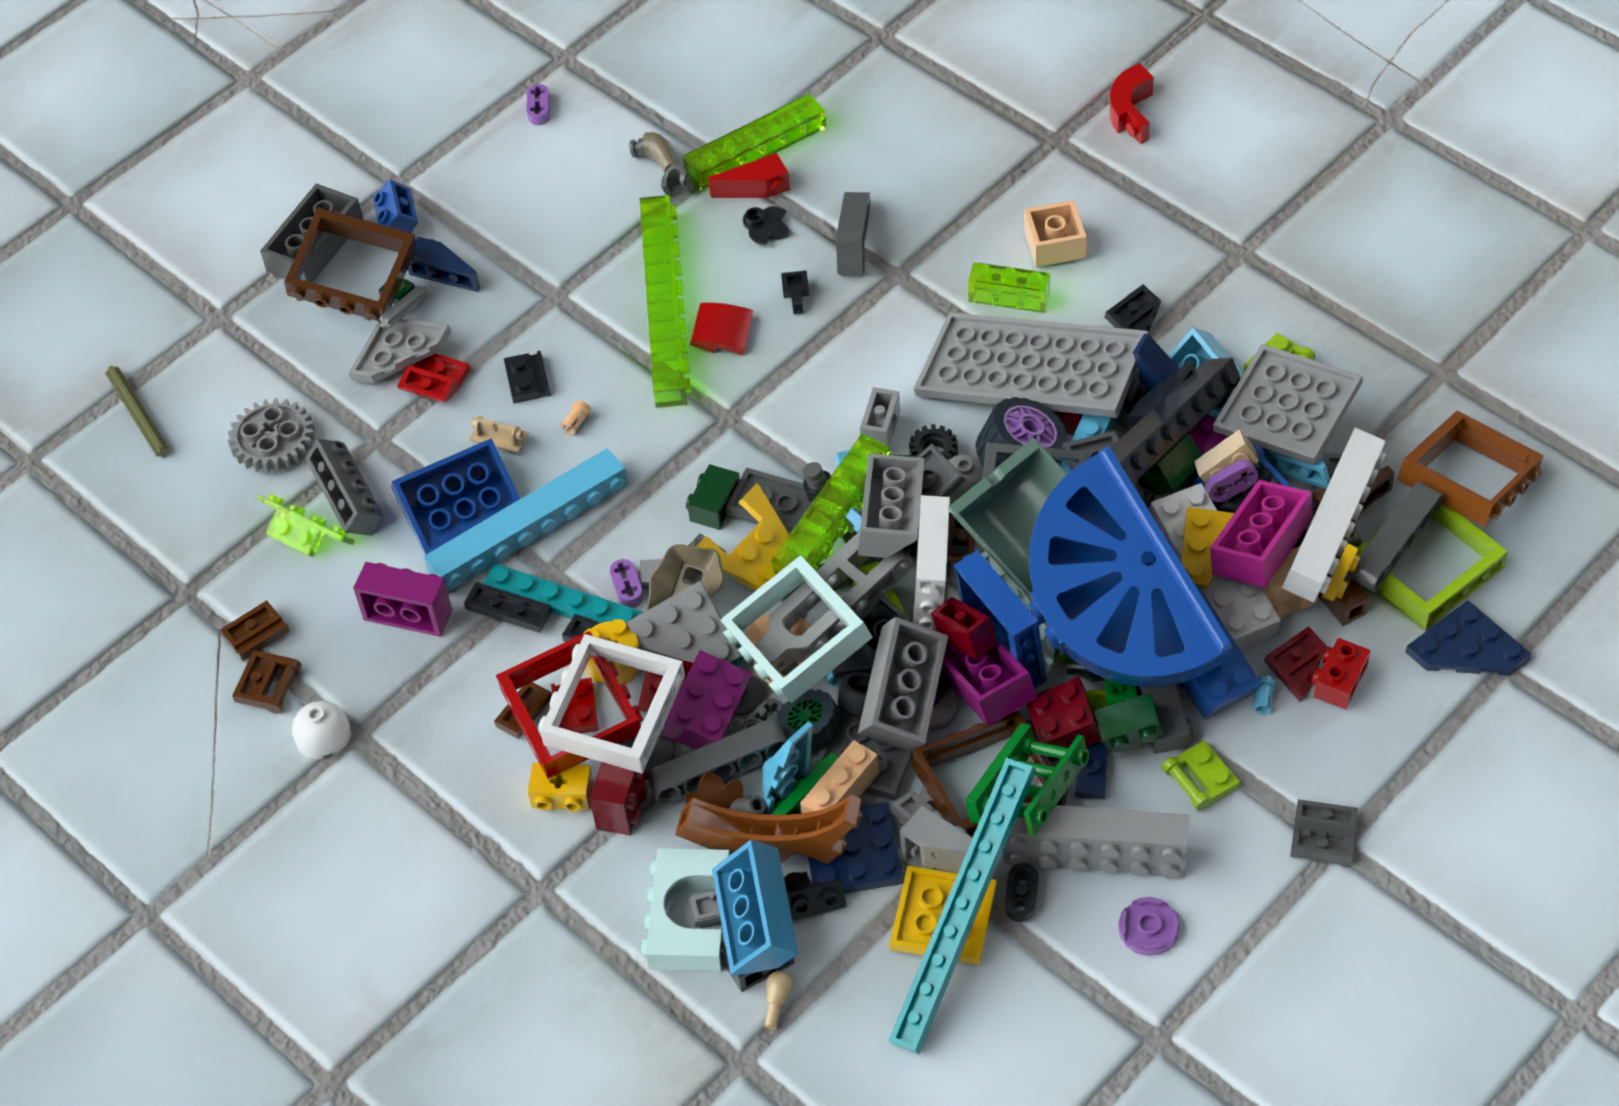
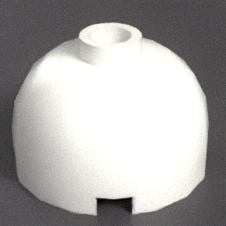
M323 700L313 701L303 706L296 714L292 723V734L299 752L309 758L318 760L324 759V755L331 753L333 756L337 755L347 746L351 738L350 723L340 707L331 702Z

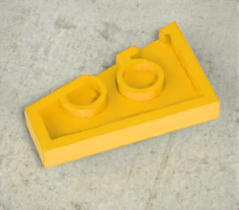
M1187 507L1181 563L1195 586H1200L1202 590L1207 591L1214 577L1211 567L1210 547L1234 513Z

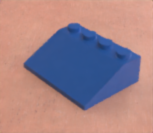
M492 438L395 479L391 484L396 500L425 555L520 500Z

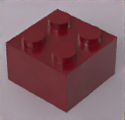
M1079 676L1037 693V699L1027 704L1038 741L1041 743L1069 748L1078 735L1084 736L1086 747L1102 741L1091 699ZM1047 756L1050 762L1059 759Z
M601 762L589 797L597 830L631 835L633 825H638L641 809L639 807L641 801L647 799L649 784L645 782L646 768L642 774Z

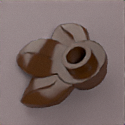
M706 771L699 781V792H690L685 795L686 805L692 798L715 806L730 809L734 800L743 798V785L740 779L724 784L723 780L716 773Z

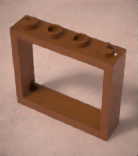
M1456 411L1403 459L1397 480L1411 488L1419 481L1443 493L1442 505L1486 527L1493 519L1498 520L1506 506L1510 508L1515 502L1517 495H1523L1532 481L1537 482L1543 472L1540 466L1544 455ZM1456 440L1518 474L1491 500H1488L1427 466Z

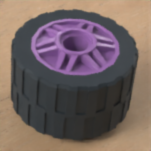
M1006 398L995 405L980 431L975 443L976 453L984 466L986 442L1024 446L1034 438L1044 448L1062 449L1063 443L1067 442L1068 434L1064 424L1059 420L1060 418L1048 407L1028 398ZM998 455L997 467L1010 456Z

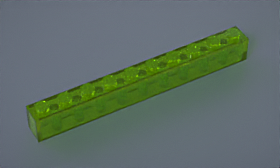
M670 195L639 198L655 406L656 408L688 405L687 394H692L690 378H685V374L690 373L689 359L684 358V354H688L687 338H682V334H687L685 318L680 317V315L685 314L684 299H679V295H684L682 279L677 280V276H682L681 261H676V257H680L679 242H674V239L679 238L678 224L673 223V220H677L676 205H671Z

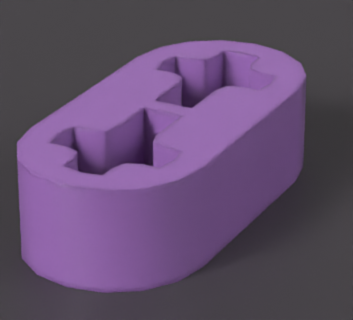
M543 84L532 85L527 90L526 110L528 120L533 125H543L550 118L549 90Z
M1239 460L1209 477L1205 483V489L1213 501L1223 502L1254 485L1258 480V472L1251 461ZM1246 471L1247 475L1242 477L1241 473ZM1221 485L1222 489L1217 491L1216 487Z
M619 559L613 562L610 567V575L619 603L631 608L639 606L643 601V592L633 563L627 559ZM625 571L627 578L622 579L619 572ZM631 588L632 594L634 596L629 597L626 593V589Z

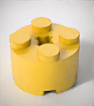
M621 619L600 623L584 632L590 631L594 637L640 649L636 633H632L629 626ZM590 657L586 666L589 678L592 677V681L595 683L598 681L605 684ZM613 662L619 674L616 677L619 684L623 682L627 684L636 677L638 668Z

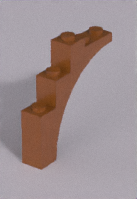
M850 794L839 803L825 809L791 815H764L740 812L692 798L681 810L675 835L708 849L729 850L730 855L749 840H754L778 848L780 861L783 863L792 854L796 855L799 852L829 864L837 856L843 854L847 843L844 839L847 832L852 828L855 829L861 820L862 812L859 811L861 798Z

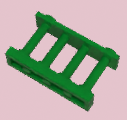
M1020 723L967 796L965 802L971 823L979 824L1005 759L1009 758L1031 765L1036 769L1035 776L1044 777L1047 780L1042 787L1030 785L1026 796L1033 797V800L1028 807H1021L1017 817L1025 819L1029 836L1035 837L1039 829L1046 824L1048 816L1077 774L1087 764L1089 751L1086 748L1083 735H1078L1071 746L1065 748L1036 742L1031 725ZM1034 753L1061 759L1056 767L1027 762Z

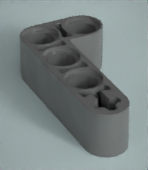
M844 192L836 237L838 275H864V245L870 216V192Z

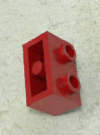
M1337 638L1333 648L1328 646L1322 661L1325 663L1323 668H1317L1313 675L1311 684L1315 685L1314 698L1346 710L1368 668L1371 650Z

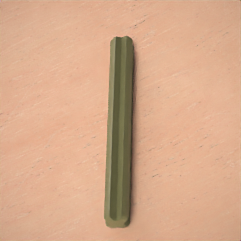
M109 366V370L105 372L109 382L155 456L165 457L166 453L169 452V446L118 366Z

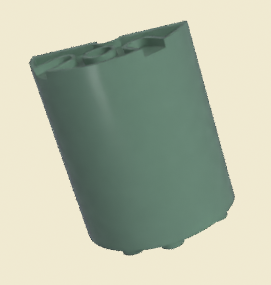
M1034 438L1001 463L993 473L986 478L984 477L948 507V511L1031 602L1030 593L1033 592L1029 569V551L1033 528L1044 502L1053 489L1067 475Z

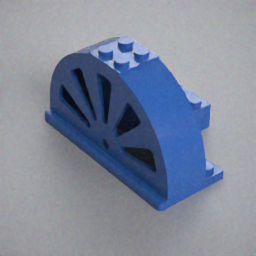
M1109 446L1098 451V454L1074 468L1053 489L1038 514L1032 532L1029 569L1033 592L1030 593L1032 603L1029 606L1031 613L1038 620V624L1044 623L1046 626L1044 629L1045 636L1052 649L1056 650L1059 648L1062 655L1066 653L1079 665L1105 679L1139 687H1160L1179 684L1195 679L1217 667L1222 670L1231 665L1232 645L1116 456Z

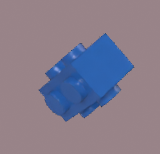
M389 180L380 191L376 192L373 203L378 224L412 233L414 227L418 224V218L410 187Z

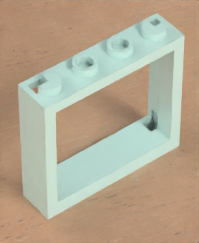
M801 555L720 620L727 629L723 634L733 646L738 643L741 646L738 651L748 663L753 660L756 663L753 668L763 680L769 678L772 682L768 685L778 697L783 694L790 703H793L873 638L863 621ZM805 581L847 627L783 678L742 631Z

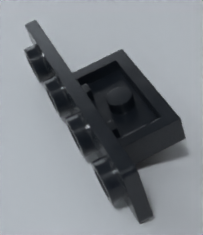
M807 871L801 873L791 872L784 877L792 920L847 906L841 879L811 885Z

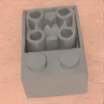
M921 806L900 830L902 862L909 866L958 873L972 837L962 827L953 826L945 821L943 816L937 811H930Z

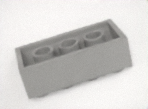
M868 453L859 536V556L888 558L917 540L925 458Z

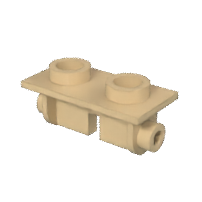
M478 416L477 418L474 417L471 421V427L475 428L469 440L481 443L492 438L496 448L518 454L529 432L521 430L519 426L497 424L495 421Z

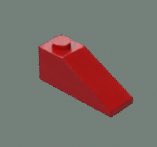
M777 153L707 177L711 198H768L790 190L789 172Z

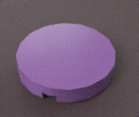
M1145 897L1132 901L1131 905L1122 910L1118 929L1120 938L1126 947L1137 954L1153 956L1170 950L1177 942L1180 922L1178 914L1168 906V903L1161 899Z

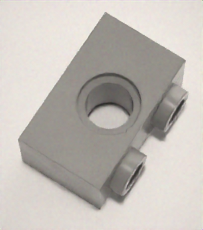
M873 387L860 426L861 447L864 449L888 453L900 415L899 391Z

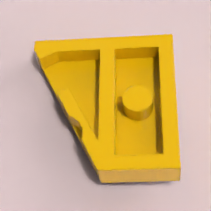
M1350 544L1346 545L1334 574L1330 577L1332 579L1325 594H1322V598L1331 602L1334 601L1335 597L1341 599L1348 584L1343 580L1348 571L1354 572L1360 559L1356 555L1357 547Z

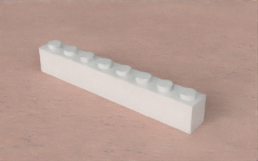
M1354 428L1282 589L1311 602L1315 601L1319 592L1325 594L1332 579L1327 577V573L1333 576L1339 563V559L1335 558V555L1341 557L1348 542L1343 540V537L1349 539L1356 524L1351 522V519L1357 521L1363 508L1359 501L1364 503L1371 489L1366 485L1372 486L1379 471L1374 469V467L1380 468L1386 453L1382 452L1385 440Z

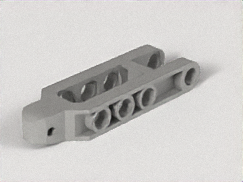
M860 531L816 571L832 589L842 580L845 582L849 577L857 583L841 598L856 615L859 614L878 591L885 595L909 572L913 564V558L901 549L888 558H884L867 575L863 574L859 568L868 560V556L858 555ZM806 582L769 615V632L755 645L778 673L794 662H804L847 627L829 609L802 635H793L788 631L801 618L805 619L808 616L807 613L822 600Z

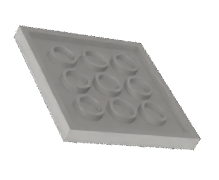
M1261 344L1213 424L1214 432L1230 436L1240 429L1253 445H1259L1262 448L1315 465L1362 385V375Z

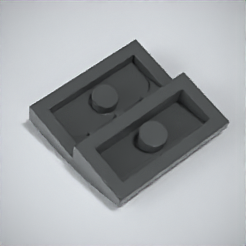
M1298 799L1290 857L1351 866L1358 808Z

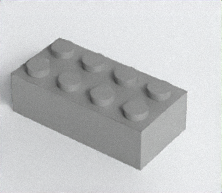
M898 617L893 618L882 626L858 734L910 752L925 744L947 644V635Z

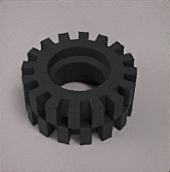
M931 424V429H928L925 425L922 426V432L917 429L915 436L911 435L909 455L918 456L931 443L944 449L940 453L947 460L958 455L957 437L955 434L952 435V430L950 429L945 432V426L940 425L939 429H936V424Z

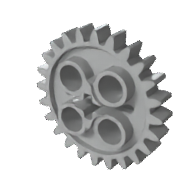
M277 398L274 399L272 404H269L267 399H264L263 406H259L255 402L253 403V410L244 408L246 415H237L238 422H232V430L228 431L230 438L228 443L232 455L237 458L238 463H244L246 469L253 466L255 472L264 467L266 473H269L271 467H275L276 471L279 472L280 465L283 464L290 468L289 462L292 460L299 463L298 456H307L306 448H312L311 440L316 438L314 423L310 413L306 412L305 407L299 408L297 402L290 405L288 399L279 404Z

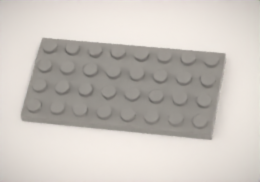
M949 312L915 384L914 392L916 396L994 405L1006 398H1028L1048 407L1051 411L1117 418L1138 368L1133 351L1143 334H1148V331Z

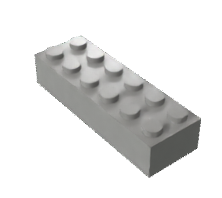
M1023 803L1022 806L1028 807L1030 803ZM1056 805L1048 816L1046 824L1039 829L1035 837L1029 836L1025 819L1017 817L1003 850V864L1015 866L1019 863H1027L1044 869L1068 868L1079 872L1095 870L1107 874L1122 872L1132 873L1136 876L1149 874L1162 875L1166 878L1185 877L1189 815Z

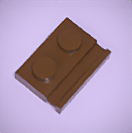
M267 600L220 629L222 637L235 653L240 656L242 661L249 658L253 650L260 651L290 632L288 625L284 623L281 616Z

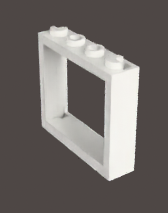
M921 495L913 623L937 632L931 612L944 603L950 497Z
M584 634L581 643L576 644L574 647L572 662L569 668L566 667L562 673L561 686L558 692L555 691L551 697L550 710L547 716H543L539 723V732L541 733L543 744L643 774L685 678L683 662ZM596 654L612 662L663 675L632 748L559 728V724L591 656L597 657Z

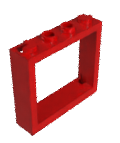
M590 631L495 675L500 690L547 779L590 758L566 751H560L551 756L547 747L543 744L542 737L522 702L517 689L570 665L575 645L581 643L584 634L593 636ZM596 654L597 657L591 656L625 721L592 737L619 745L638 735L641 728L640 722L644 719L640 714L638 706H631L628 700L631 698V695L625 683L619 684L616 677L619 674L612 661L607 662L605 657Z

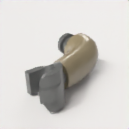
M646 132L643 138L638 139V142L630 140L629 148L633 158L638 157L639 154L647 156L648 159L657 161L665 174L662 176L661 188L667 197L672 196L673 187L677 185H682L686 192L694 194L695 187L693 181L684 167L679 164L677 156L666 138L655 132Z

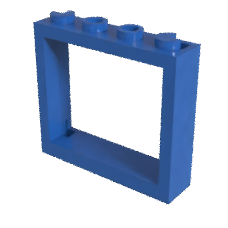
M978 550L970 555L963 556L961 561L954 564L960 601L990 617L995 626L994 632L997 640L1029 672L1034 689L1047 681L1038 620Z

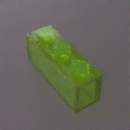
M973 262L968 279V302L1045 313L1050 296V273Z

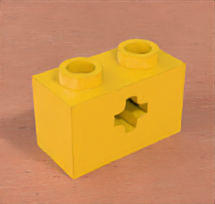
M532 763L527 792L531 808L544 811L566 809L572 812L589 810V797L594 782L591 766L578 764L547 779L540 764Z

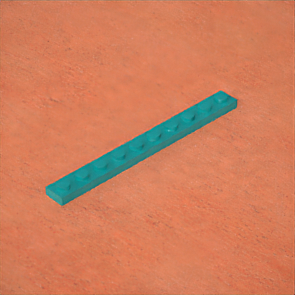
M494 563L482 583L549 604L553 614L572 619L574 614H578L600 623L615 619H621L626 623L644 613L643 611ZM743 656L732 661L731 664L739 667Z
M1009 758L1005 759L888 1042L920 1054L1036 773V769L1033 766Z

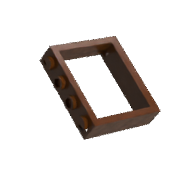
M317 207L284 281L287 296L294 297L297 301L304 300L315 303L322 308H333L347 315H358L368 321L372 319L381 322L379 318L392 307L416 251L415 234ZM321 231L399 252L378 301L300 279Z
M1018 710L990 726H987L985 723H977L969 729L958 733H950L940 740L925 743L923 746L913 749L912 768L925 786L938 812L945 821L953 826L962 827L972 838L978 824L971 823L969 817L965 819L960 818L931 767L1011 737L1020 723L1026 724ZM1034 753L1027 760L1028 762L1053 767L1045 755ZM1037 776L1043 786L1047 778ZM1068 789L1057 805L1066 806ZM1026 796L1023 803H1031L1033 797Z

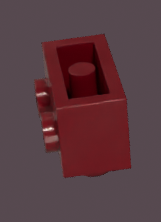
M950 597L931 612L937 632L948 636L947 643L976 660L998 643L994 632L995 626L990 617L954 597Z

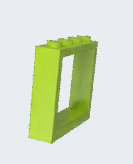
M1442 504L1433 518L1483 558L1427 602L1391 573L1377 590L1424 630L1431 627L1503 570L1508 554L1507 550L1464 516ZM1380 528L1373 534L1371 539L1357 547V556H1360Z

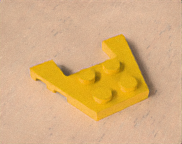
M756 483L738 503L759 523L739 545L727 555L706 535L696 546L699 548L715 549L720 555L723 572L735 577V581L755 591L801 555L760 485Z

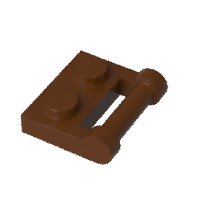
M253 650L232 695L234 702L265 708L275 714L281 713L284 707L283 700L294 676L299 674L301 670V662L294 658ZM278 669H283L284 673L273 696H267Z

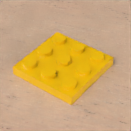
M907 866L889 943L890 950L924 956L958 873ZM991 879L958 962L976 965L981 963L997 888V880Z

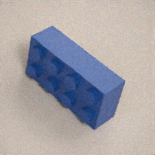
M1198 586L1196 588L1232 645L1231 665L1222 670L1217 667L1195 679L1182 683L1199 712L1206 720L1253 695L1261 682L1204 592Z

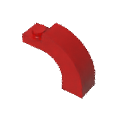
M1138 63L1122 72L1112 84L1109 116L1112 126L1117 133L1126 130L1131 137H1134L1142 144L1149 140L1150 122L1134 105L1153 95L1154 77L1141 63Z

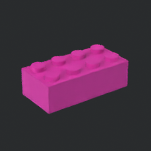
M1258 480L1210 547L1212 574L1266 588L1313 519L1312 493Z

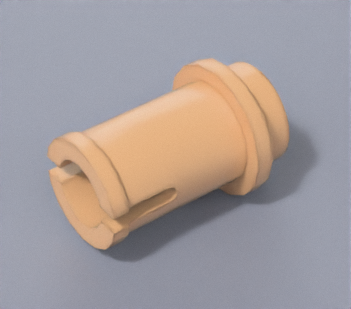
M581 400L571 405L572 410L560 424L562 430L568 426L565 432L570 435H574L584 419L590 417V406Z

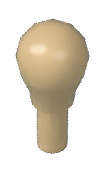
M785 971L773 972L766 981L767 1004L769 1008L765 1028L770 1030L777 1029L781 1008L784 1007L793 989V980L790 974Z

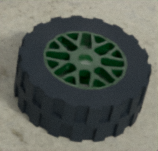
M819 689L806 691L793 703L787 701L782 705L780 712L777 714V720L781 724L787 740L808 721L813 725L811 754L820 749L823 750L828 744L832 743L836 736L840 734L841 727H843V715L829 693Z

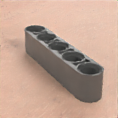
M1419 481L1416 482L1360 554L1358 564L1354 572H1349L1348 578L1373 592L1377 591L1437 513L1443 502L1444 494Z
M766 720L654 767L648 772L647 780L656 801L659 804H669L684 798L687 793L699 792V781L706 771L716 773L725 781L763 765L785 744L787 737L778 720Z

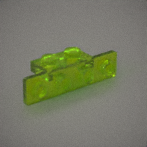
M269 493L268 497L258 494L256 498L276 509L265 534L308 556H314L324 533L351 545L355 542L354 539L347 536L348 533H345L343 528L336 525L330 528L326 526L327 520L314 514L310 518L304 515L305 509L294 504H290L287 507L283 505L284 499Z

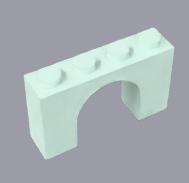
M657 848L656 860H651L650 874L651 878H654L653 886H648L647 894L648 904H651V911L645 913L644 921L645 930H648V938L642 940L641 947L642 957L647 958L649 969L722 971L723 958L721 949L724 948L722 929L684 928L673 923L668 918L667 912L672 902L686 892L695 890L714 891L715 885L712 869L730 856L729 850Z

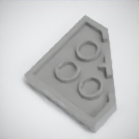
M401 319L393 327L383 328L380 325L382 322L378 321L348 374L354 381L376 383L408 367V365L421 361L442 350L452 332L449 324Z
M698 581L626 622L631 632L636 633L639 647L693 663L699 650L729 663L742 656L738 651L737 644L733 646L723 634L727 629L720 621L722 617L702 581Z

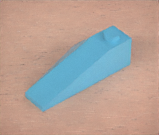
M809 721L790 737L778 752L763 765L762 791L763 799L766 803V808L763 811L764 815H771L774 806L793 792V788L799 780L806 779L809 775L813 725Z

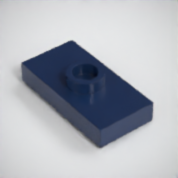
M1096 743L1086 747L1089 751V760L1076 776L1075 798L1105 799L1107 749L1103 743Z

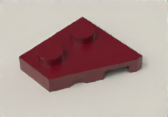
M1308 626L1266 655L1264 662L1298 701L1301 702L1328 647Z

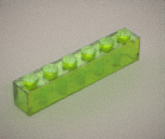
M809 93L683 155L684 168L690 175L693 183L701 191L709 187L707 177L777 153L827 128L825 109Z
M861 433L771 560L776 575L800 555L815 571L818 570L821 561L830 556L833 544L837 538H842L846 533L849 523L846 516L850 509L861 510L863 507L868 453L891 455L890 447Z

